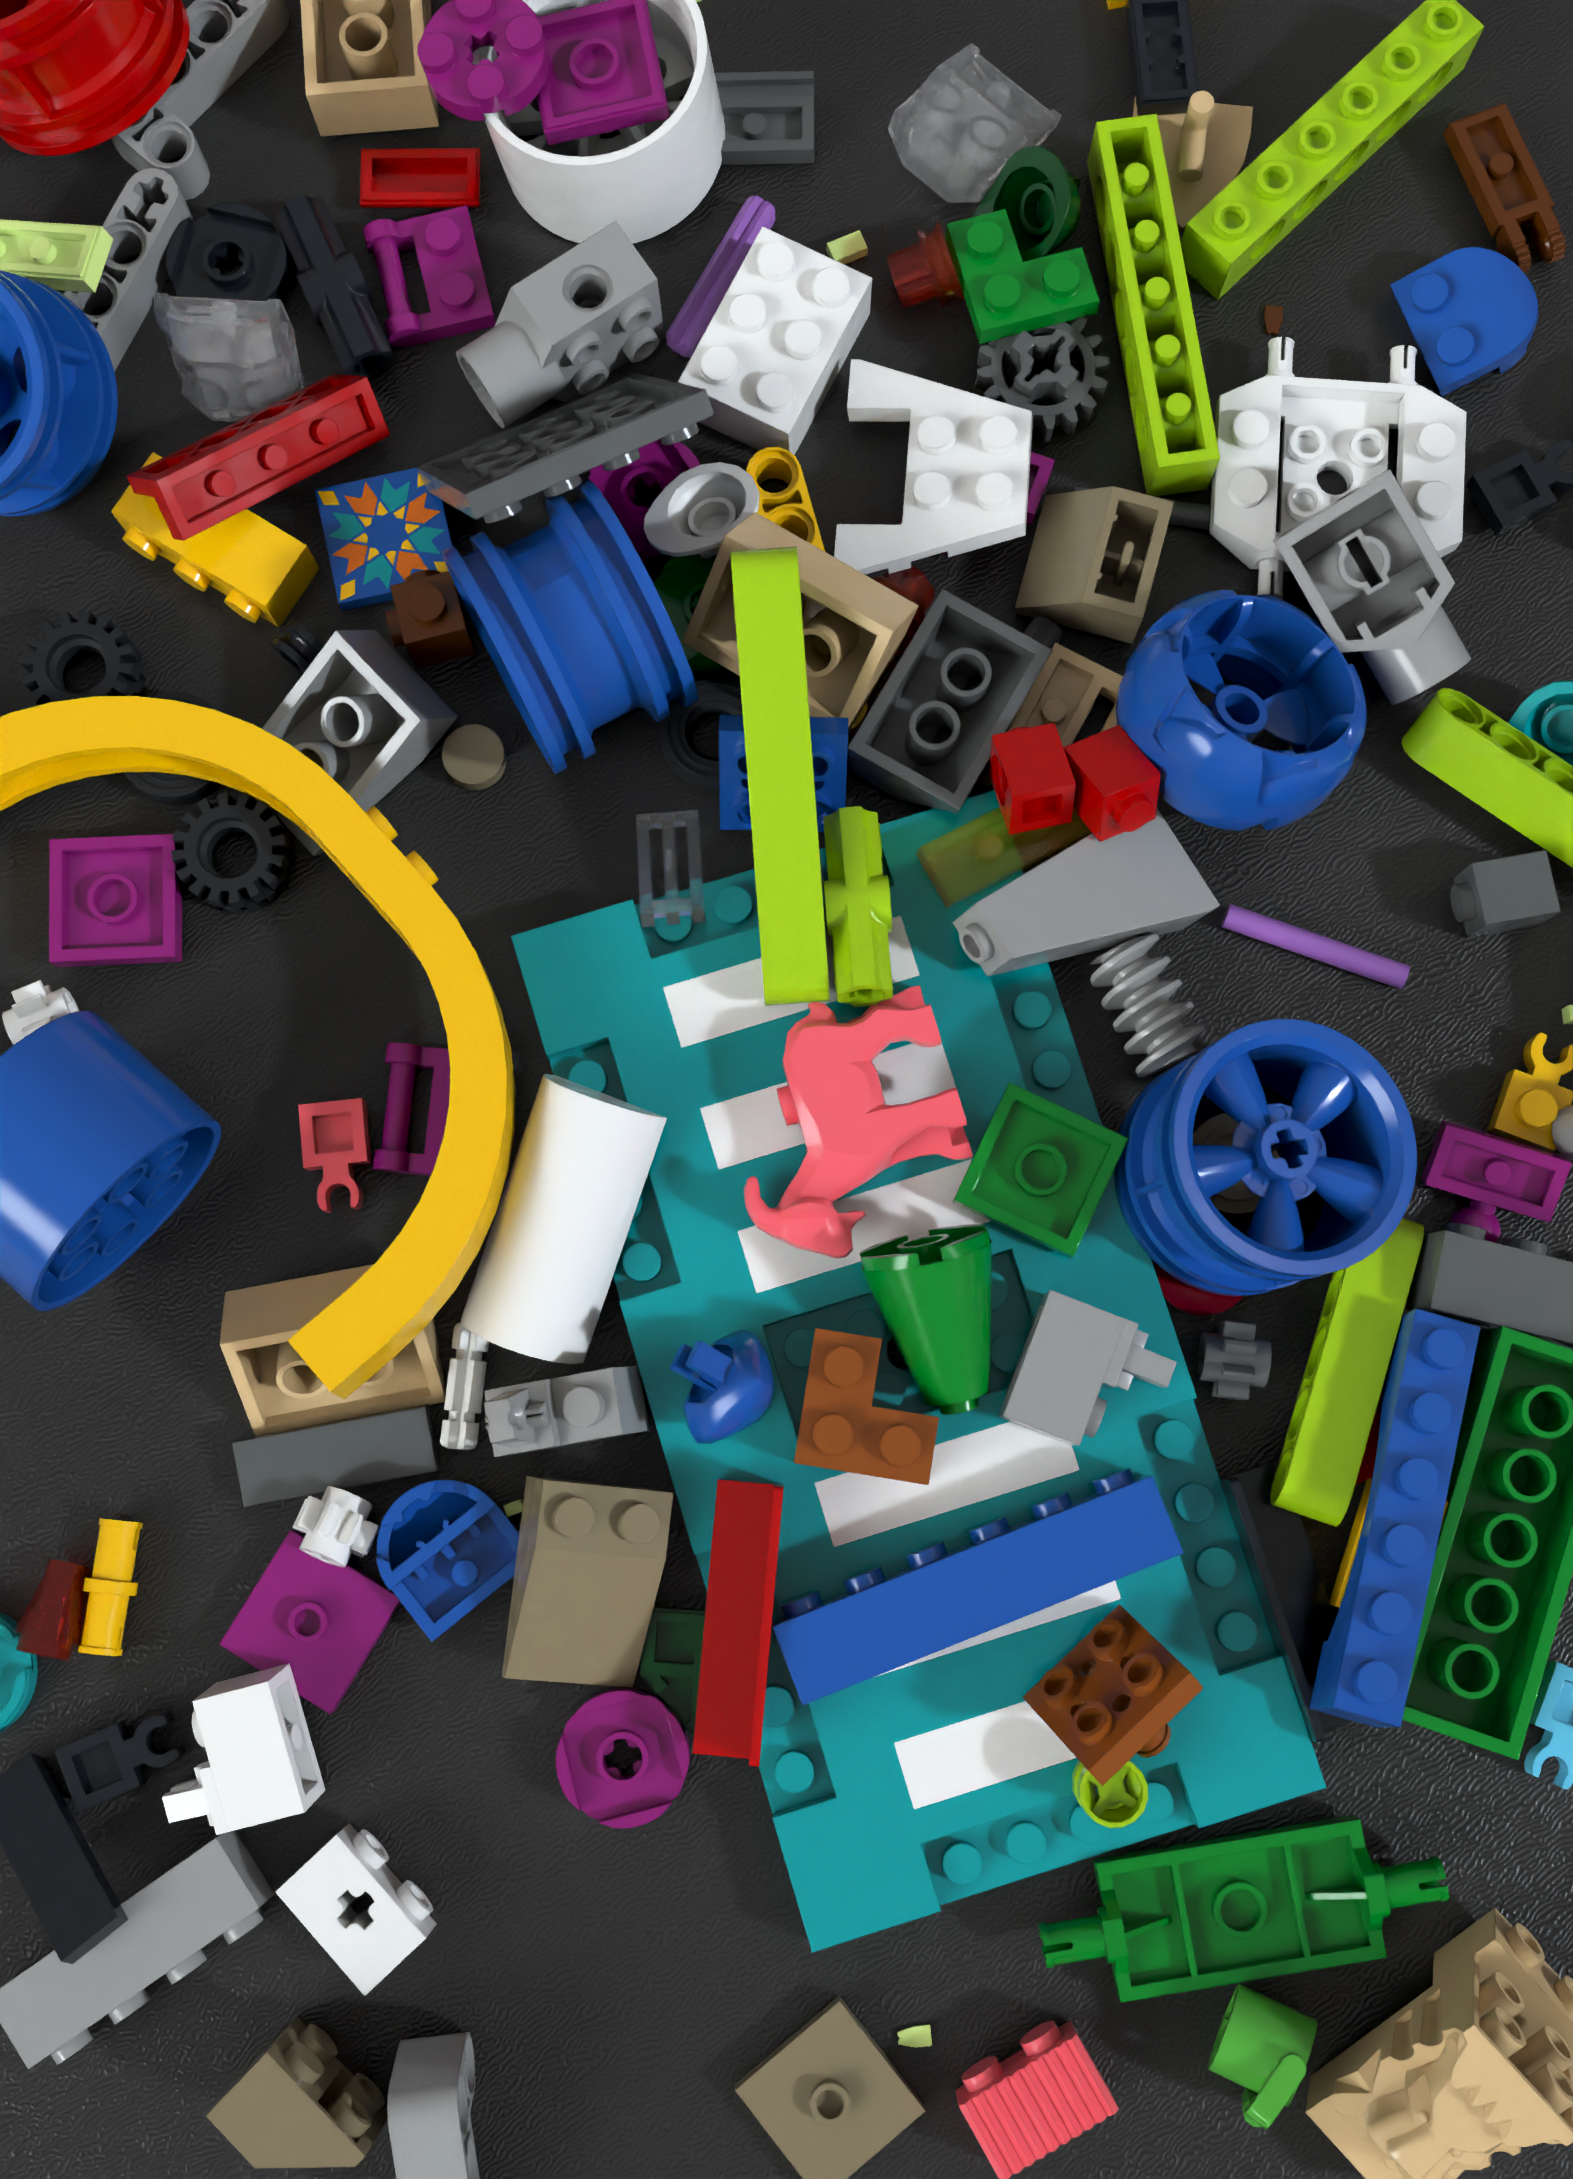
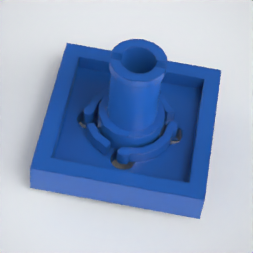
M720 715L719 718L720 830H751L743 715ZM810 717L818 832H824L823 816L831 815L839 808L845 807L848 718Z

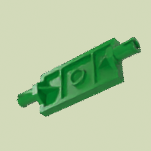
M1355 1815L1094 1858L1093 1863L1101 1907H1097V1915L1051 1923L1040 1922L1038 1923L1040 1939L1043 1941L1041 1947L1046 1968L1105 1957L1107 1963H1111L1116 1994L1120 2003L1387 1958L1382 1924L1383 1917L1390 1916V1909L1434 1901L1445 1902L1449 1900L1448 1885H1440L1439 1882L1441 1879H1446V1875L1438 1856L1380 1867L1377 1861H1371L1365 1846L1361 1820Z

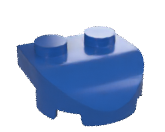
M1468 247L1454 250L1390 284L1392 293L1441 397L1497 368L1500 374L1514 366L1526 353L1527 345L1534 334L1539 319L1536 293L1527 276L1513 261L1496 251L1486 248Z
M430 1481L405 1492L386 1512L381 1522L377 1539V1566L387 1588L393 1591L429 1640L433 1642L514 1576L519 1532L495 1501L482 1490L460 1481Z

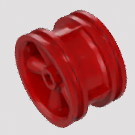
M0 0V137L8 145L24 153L39 156H59L96 146L134 124L167 91L183 63L190 35L189 18L181 0Z

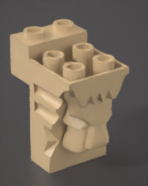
M1493 1908L1434 1952L1433 1985L1310 2076L1305 2113L1365 2179H1457L1464 2170H1481L1491 2166V2155L1494 2152L1501 2151L1514 2156L1521 2153V2147L1541 2143H1562L1568 2146L1573 2143V1979L1567 1975L1560 1978L1545 1962L1544 1952L1530 1931L1520 1923L1512 1926L1496 1908Z

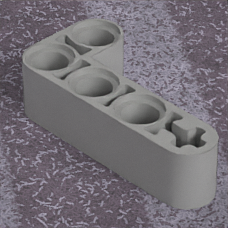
M195 0L186 9L189 18L190 35L185 58L173 80L179 81L172 83L158 102L139 121L111 138L120 155L138 171L148 168L165 170L173 176L185 200L193 199L203 193L209 184L210 171L197 140L189 127L283 35L290 20L285 0ZM183 156L177 162L169 163L174 158Z
M157 168L143 169L135 173L128 180L102 225L113 238V242L96 292L65 291L63 294L79 307L95 326L107 348L114 372L169 276L166 268V252L174 231L188 217H190L192 223L194 222L193 215L173 176L165 170ZM139 255V257L135 261L129 264H123L126 261V259L132 256ZM111 305L105 313L93 316L98 309Z
M470 2032L400 2040L387 2099L388 2127L396 2179H480L470 2116L475 2089V2060Z

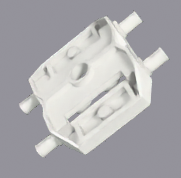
M1276 337L1268 342V373L1262 378L1220 395L1215 410V433L1220 461L1212 477L1209 533L1249 569H1259L1258 594L1256 596L1270 595L1283 600V571H1291L1273 542L1275 538L1387 470L1389 429L1398 430L1396 480L1439 556L1442 558L1453 552L1462 542L1467 412L1416 383L1415 356L1417 349L1408 345L1405 353L1404 345L1393 347L1390 350L1389 383L1295 377L1292 373L1295 341L1286 337L1281 347L1282 337ZM1283 422L1278 532H1276L1280 424ZM1327 470L1339 473L1347 483V491L1338 495L1326 493L1317 482V474Z

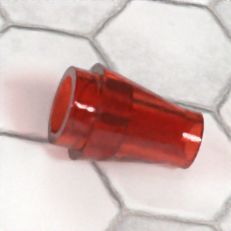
M48 1560L46 1571L14 1631L20 1634L16 1647L17 1651L69 1661L73 1645L79 1646L81 1643L83 1585L88 1567L59 1560Z

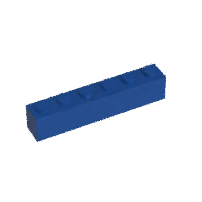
M1130 1467L1113 1472L1093 1481L1097 1493L1074 1502L1071 1501L1068 1492L1058 1494L1030 1506L1034 1518L1011 1527L1006 1517L995 1519L969 1530L968 1532L972 1540L969 1544L947 1552L944 1542H938L908 1554L906 1558L910 1567L885 1577L881 1566H878L844 1580L847 1592L822 1602L819 1592L815 1591L781 1605L784 1617L773 1621L772 1627L802 1706L1183 1554L1184 1552L1153 1476L1142 1474L1134 1478Z

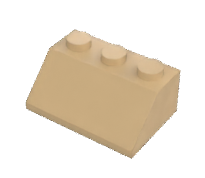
M754 512L724 536L682 643L740 676L730 551L797 546L809 716L848 718L849 732L894 659L919 605Z
M374 1264L225 1292L220 1347L255 1436L413 1406L445 1402L446 1387L434 1318L393 1359L345 1400L331 1393L287 1340L350 1288Z

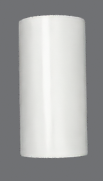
M543 1075L461 1317V1324L466 1329L493 1344L530 1357L565 1364L584 1363L666 1123V1117L559 1076Z

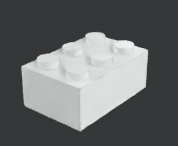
M762 226L678 381L681 384L706 389L715 415L699 421V423L758 451L766 447H780L795 455L870 315L872 277Z

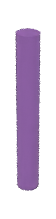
M1229 904L1221 924L1222 928L1398 989L1403 988L1409 975L1410 965L1233 904Z

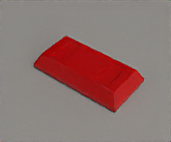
M480 148L361 149L360 207L458 208L466 205L468 208L480 207L481 150Z

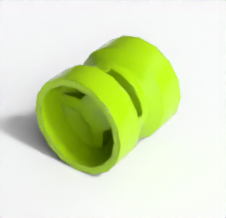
M1130 1760L1103 1786L1080 1761L1076 1763L1072 1774V1790L1077 1802L1096 1823L1108 1828H1122L1135 1822L1144 1812L1148 1801V1784L1142 1771Z

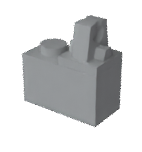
M1049 1290L1042 1296L998 1417L1071 1446H1080L1083 1435L1093 1438L1102 1421L1107 1400L1098 1397L1101 1387H1117L1128 1391L1134 1377L1155 1386L1167 1388L1177 1362L1144 1349L1149 1334L1137 1330L1139 1324Z
M638 1366L611 1367L484 1391L486 1400L484 1402L485 1422L488 1423L486 1430L489 1434L490 1443L493 1446L494 1457L650 1431L642 1377Z

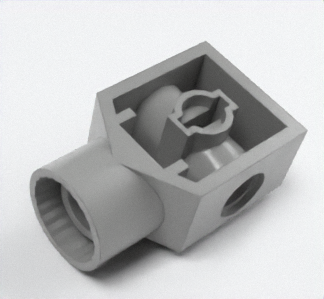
M614 221L513 285L508 292L494 328L456 351L458 362L467 380L494 421L504 429L551 398L566 402L579 393L582 395L591 393L601 387L608 379L609 374L629 361L639 362L651 355L658 347L660 341L665 339L658 279L618 223Z
M1391 470L1382 472L1273 540L1330 639L1341 653L1361 652L1391 705L1401 703L1427 690L1458 671L1472 659L1441 606L1455 582Z

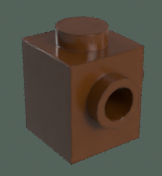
M437 570L418 571L406 577L403 583L390 586L395 608L385 610L391 638L395 647L406 646L417 669L476 654L464 603L449 571L443 573Z

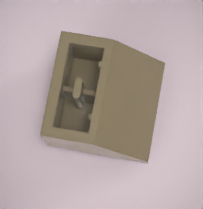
M1116 486L1045 495L1013 613L1031 618L1043 616L1058 625L1133 644L1144 617L1174 502Z
M298 2017L252 2063L206 2115L212 2124L254 2168L356 2167L367 2155L388 2120L387 2110L383 2107L385 2099L379 2088L363 2074L357 2073L354 2076L335 2057L338 2054V2050L329 2035L317 2025L309 2024L306 2026Z

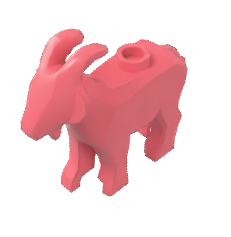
M920 985L910 987L893 995L891 999L881 1001L875 1006H870L861 1016L846 1023H838L835 1013L824 1003L811 1002L807 1005L810 1010L809 1015L797 1021L787 1032L782 1064L788 1086L777 1088L776 1091L786 1125L790 1126L797 1123L800 1125L807 1154L798 1173L789 1184L779 1204L774 1208H769L762 1200L757 1178L751 1176L747 1179L744 1187L745 1206L749 1217L758 1229L798 1249L836 1259L845 1258L853 1251L852 1229L866 1214L865 1211L839 1213L835 1210L832 1202L899 1162L929 1155H938L950 1160L973 1158L972 1150L963 1126L967 1125V1121L956 1087L910 1103L886 1105L879 1075L872 1062L890 1043L909 1041L921 1047L941 1045L942 1041L931 1005H925Z

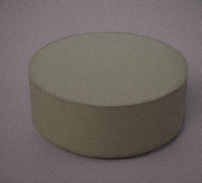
M469 724L457 728L447 737L442 749V761L447 773L457 785L465 789L482 790L494 785L502 777L506 768L507 757L500 738L494 731L483 725Z

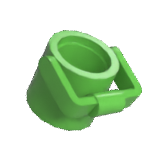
M1238 1984L1235 1988L1220 2024L1207 2070L1245 2087L1241 2096L1242 2111L1245 2120L1251 2126L1263 2127L1267 2130L1284 2106L1288 2107L1300 2082L1306 2074V2065L1316 2035L1317 2020L1241 1984Z

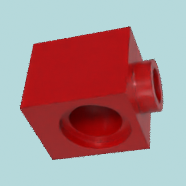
M1055 723L1035 727H1017L1008 732L992 735L989 776L1009 835L1071 823L1076 782Z

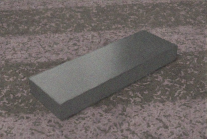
M428 1404L242 1438L232 1442L244 1507L325 1492L328 1486L339 1489L433 1472L437 1471L440 1467Z

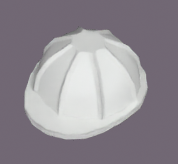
M722 462L698 465L677 476L654 500L645 515V534L650 545L661 554L674 557L700 554L702 558L710 559L712 556H717L724 536L752 513L758 512L760 493L752 476L737 465Z

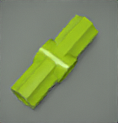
M861 806L843 807L831 815L823 816L828 880H823L827 936L828 938L833 937L834 956L832 957L835 991H837V1001L840 1003L851 1004L854 1007L875 1006L881 1001L893 998L888 933H892L891 900L888 875H883L880 823H878L877 812L867 811Z

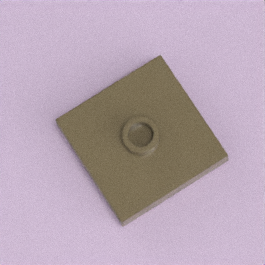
M840 1996L836 1997L735 2083L736 2093L802 2179H848L925 2112L923 2102Z

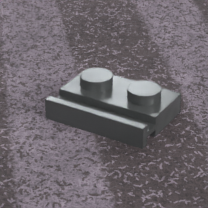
M814 71L715 73L725 124V140H723L721 149V165L815 163Z

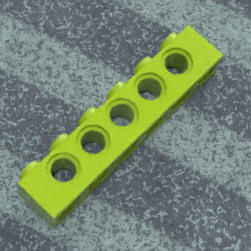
M1425 0L1186 224L1181 240L1185 270L1214 298L1219 300L1464 69L1484 25L1456 0Z
M1157 114L1096 122L1087 165L1146 495L1157 497L1206 490L1220 461V454Z

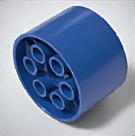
M78 1011L59 1017L36 1029L0 1056V1277L38 1311L53 1310L75 1300L103 1281L137 1252L175 1212L195 1187L210 1164L221 1138V1126L95 1012Z

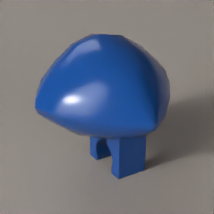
M739 1330L716 1340L711 1346L701 1340L696 1341L693 1348L687 1344L680 1345L670 1369L693 1382L683 1409L688 1429L698 1444H712L732 1437L761 1420L771 1407L774 1379L766 1349L756 1335L748 1330Z

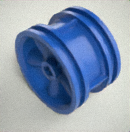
M1273 1019L1249 1024L1227 1034L1201 1050L1198 1054L1185 1059L1150 1082L1136 1097L1121 1124L1119 1134L1127 1137L1128 1141L1114 1169L1115 1187L1123 1216L1139 1245L1154 1262L1174 1278L1201 1291L1224 1296H1251L1347 1268L1375 1252L1397 1228L1409 1205L1417 1171V1147L1412 1120L1398 1087L1383 1066L1366 1049L1349 1037L1324 1025L1296 1019ZM1262 1085L1267 1086L1287 1099L1291 1106L1282 1103L1267 1104ZM1203 1094L1239 1123L1233 1133L1232 1146L1193 1145L1194 1120ZM1277 1151L1280 1158L1274 1159L1271 1152ZM1240 1180L1250 1192L1260 1197L1247 1236L1234 1228L1222 1216L1209 1198L1233 1186ZM1315 1190L1324 1199V1204L1314 1230L1305 1241L1295 1201L1307 1197Z

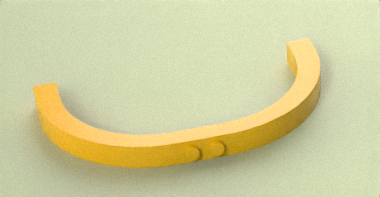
M93 696L56 701L1 716L0 811L26 797L60 784L92 776L121 772H160L187 775L225 785L248 794L274 808L300 827L330 857L396 931L424 967L439 1002L447 1034L450 1061L449 1107L444 1137L434 1170L418 1205L399 1235L378 1261L350 1288L287 1340L331 1393L345 1400L410 1343L430 1323L454 1293L481 1248L496 1214L504 1188L515 1132L516 1088L512 1052L500 1005L475 949L455 915L433 889L432 885L438 881L435 873L417 852L413 850L405 857L391 842L398 834L384 815L375 806L370 807L364 812L355 800L319 765L289 743L254 724L210 708L176 700L140 696Z

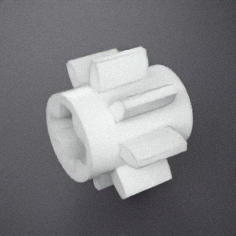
M38 980L11 992L16 1004L11 1005L12 1009L2 1013V1019L6 1032L12 1044L15 1045L36 1029L59 1017L78 1012L79 1008L65 987L52 992L50 985L44 986L42 981Z
M331 1486L327 1487L322 1500L308 1496L293 1525L294 1529L306 1533L299 1549L314 1558L342 1568L346 1567L351 1553L364 1558V1555H368L380 1528L379 1525L366 1521L373 1505L357 1495Z

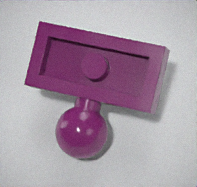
M1442 1120L1421 1180L1425 1185L1470 1198V1205L1457 1210L1452 1215L1449 1223H1461L1486 1230V1241L1498 1243L1501 1227L1495 1215L1497 1207L1550 1223L1572 1162L1567 1157Z

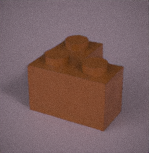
M815 1328L794 1463L929 1485L939 1417L872 1406L882 1343L881 1338Z

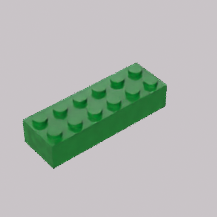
M1500 1326L1481 1329L1479 1332L1446 1501L1449 1503L1439 1533L1402 1720L1519 1760L1573 1574V1350Z

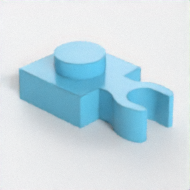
M1549 1659L1529 1722L1545 1729L1541 1741L1534 1745L1527 1753L1524 1769L1525 1772L1539 1777L1543 1762L1547 1758L1555 1756L1559 1763V1771L1553 1784L1567 1790L1573 1784V1668Z

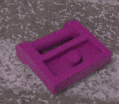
M467 205L398 222L391 219H377L365 225L363 236L367 250L375 256L389 316L385 321V329L388 341L392 346L409 347L495 326L496 321ZM416 248L431 311L419 315L412 312L398 253L399 251Z
M398 1042L387 1043L385 1063L391 1065L383 1136L381 1149L374 1150L372 1170L431 1176L443 1141L449 1107V1052L445 1048L422 1047L415 1044ZM416 1068L434 1070L424 1154L406 1152Z

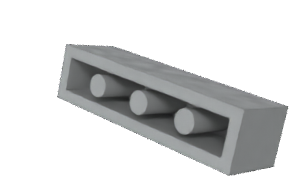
M236 1831L219 1835L124 1901L121 1906L129 1920L74 1964L61 1962L54 1950L0 1988V2024L28 2069L48 2055L52 2056L56 2065L62 2063L93 2040L92 2035L87 2029L107 2014L114 2025L119 2023L150 2000L149 1995L144 1989L164 1974L171 1984L176 1983L207 1960L201 1948L221 1934L230 1945L264 1920L258 1908L274 1896L275 1893Z

